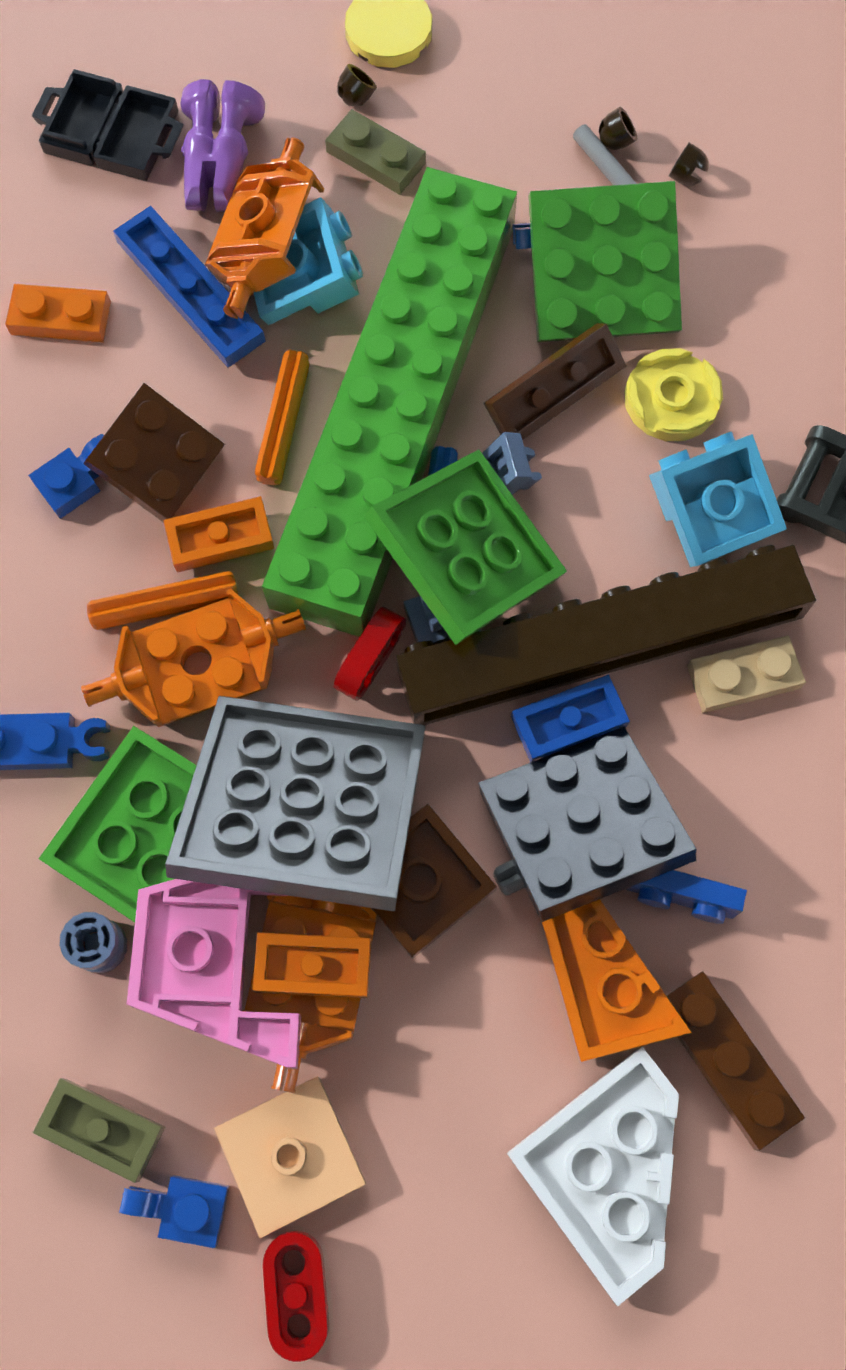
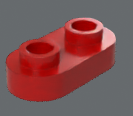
M293 1230L279 1235L267 1247L263 1257V1279L267 1331L270 1344L280 1357L292 1362H301L315 1356L323 1347L329 1332V1313L322 1249L316 1239L310 1234ZM296 1250L304 1256L305 1267L301 1272L292 1273L285 1267L284 1258L287 1252ZM303 1314L309 1319L311 1328L307 1335L297 1336L291 1331L289 1321L293 1315Z

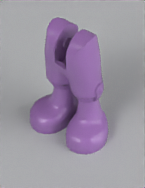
M200 79L184 87L180 103L182 112L192 120L193 128L186 134L183 146L181 147V152L185 157V208L190 211H205L209 188L213 187L215 210L217 212H225L236 182L242 174L244 160H246L249 154L246 140L241 134L243 126L254 125L261 121L265 113V101L257 90L243 83L226 80L223 83L220 99L217 86L211 80ZM222 101L221 129L218 136L213 139V122L219 117L220 103Z

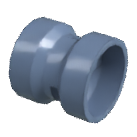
M83 912L73 916L65 924L60 934L59 946L62 955L70 964L92 973H106L115 969L123 961L127 952V938L124 930L114 921L96 912Z

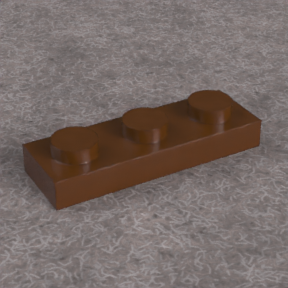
M597 323L485 401L484 405L500 435L503 432L520 433L522 440H524L627 365L607 324Z
M703 971L666 995L692 1032L677 1036L754 1150L760 1151L805 1119L802 1112Z

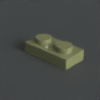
M353 109L348 112L325 140L327 153L401 195L426 164V151Z
M60 1078L33 1133L123 1178L137 1183L140 1182L165 1126L68 1079Z

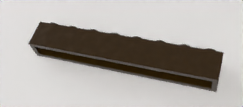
M767 545L751 551L744 559L730 563L724 558L716 559L702 565L694 573L679 576L678 572H670L654 578L649 585L631 590L630 586L615 587L603 593L600 599L582 603L580 599L568 600L555 606L552 612L533 617L531 613L518 614L505 620L503 626L485 631L482 628L457 645L452 640L435 645L433 641L414 643L405 648L404 653L396 655L397 671L413 724L427 725L803 619L816 602V598L795 546L791 545L776 549L774 545Z

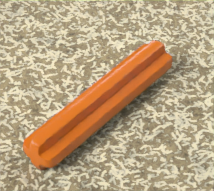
M290 349L283 354L255 468L256 479L262 484L276 486L282 482L310 366L309 357L303 351L297 352Z
M226 571L91 600L87 603V614L91 626L96 630L201 608L229 598L226 592L228 589H232L238 594V588L233 573Z

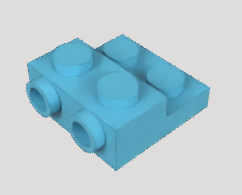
M321 197L304 206L286 256L296 269L295 274L260 292H254L259 317L268 325L308 306H311L319 314L359 295L356 280L363 277L362 268L353 251H347L344 242L352 237L350 227L342 212L337 211L334 213Z
M731 431L703 442L706 450L705 453L692 458L689 457L687 449L658 460L661 470L649 475L665 520H673L690 567L699 566L787 529L753 434L735 440Z

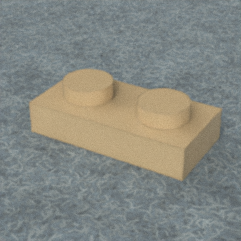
M789 635L692 659L687 665L702 713L798 690L806 683Z

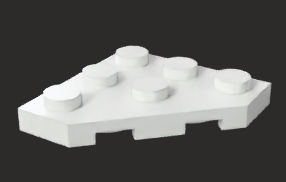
M639 1047L507 1152L509 1158L617 1307L664 1268L666 1242L664 1239L667 1205L670 1204L674 1159L672 1148L675 1118H677L679 1093L643 1047Z

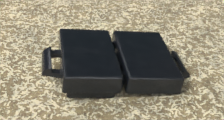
M73 69L64 88H45L32 114V117L41 126L42 124L46 125L39 138V143L44 153L89 166L96 162L97 167L144 181L148 180L158 156H162L163 159L170 157L184 124L175 120L179 112L175 98L129 85L123 91L121 83H117L113 79ZM59 97L51 116H47L55 98Z

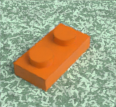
M14 284L5 325L9 333L16 336L104 342L111 300L107 291Z
M261 496L163 520L173 565L177 573L275 549Z
M257 933L252 991L255 993L368 998L371 938Z

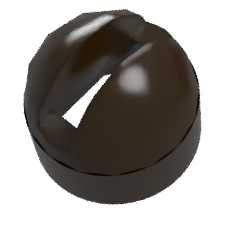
M348 64L345 67L337 83L338 95L343 99L344 103L353 107L363 105L370 99L377 88L375 82L364 71L352 64Z
M618 107L601 120L599 127L600 140L606 148L619 150L637 141L635 127L629 115L622 107Z
M688 142L673 166L669 177L686 186L701 182V177L693 171L697 167L708 172L709 161L706 154Z

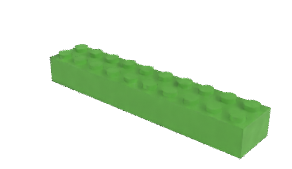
M426 168L262 584L269 609L284 614L299 609L303 620L358 637L361 636L370 622L393 557L366 521L364 515L373 505L423 478L513 232L512 224H515L517 191L437 169Z

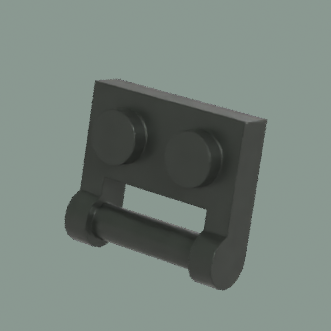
M816 425L810 429L806 437L805 445L807 449L786 493L780 494L777 502L784 521L789 523L799 522L846 544V435L829 427ZM831 454L840 458L819 505L805 500L825 456Z

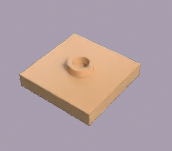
M319 1076L295 1087V1093L285 1092L214 1127L259 1238L367 1184Z

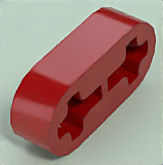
M384 606L380 607L341 665L335 677L333 688L355 701L360 700L398 643L406 626V618Z

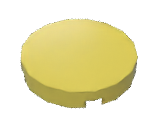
M353 0L346 12V40L351 51L357 57L360 54L368 58V63L371 65L390 68L403 66L419 58L420 51L425 46H429L432 39V14L424 0Z
M681 348L660 349L645 355L630 373L624 391L625 408L633 423L647 435L663 441H686L701 435L715 421L723 400L722 381L713 365L705 359L700 361L698 358L692 357L693 352Z

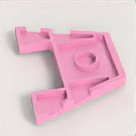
M180 879L139 889L127 1005L289 1069H298L301 1015L298 1013L242 1012L251 895H287Z

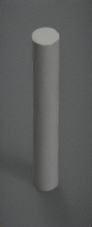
M586 124L577 128L573 134V139L612 185L637 184Z

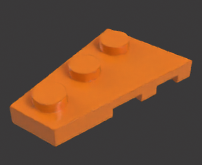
M600 899L542 922L581 1062L692 1033Z

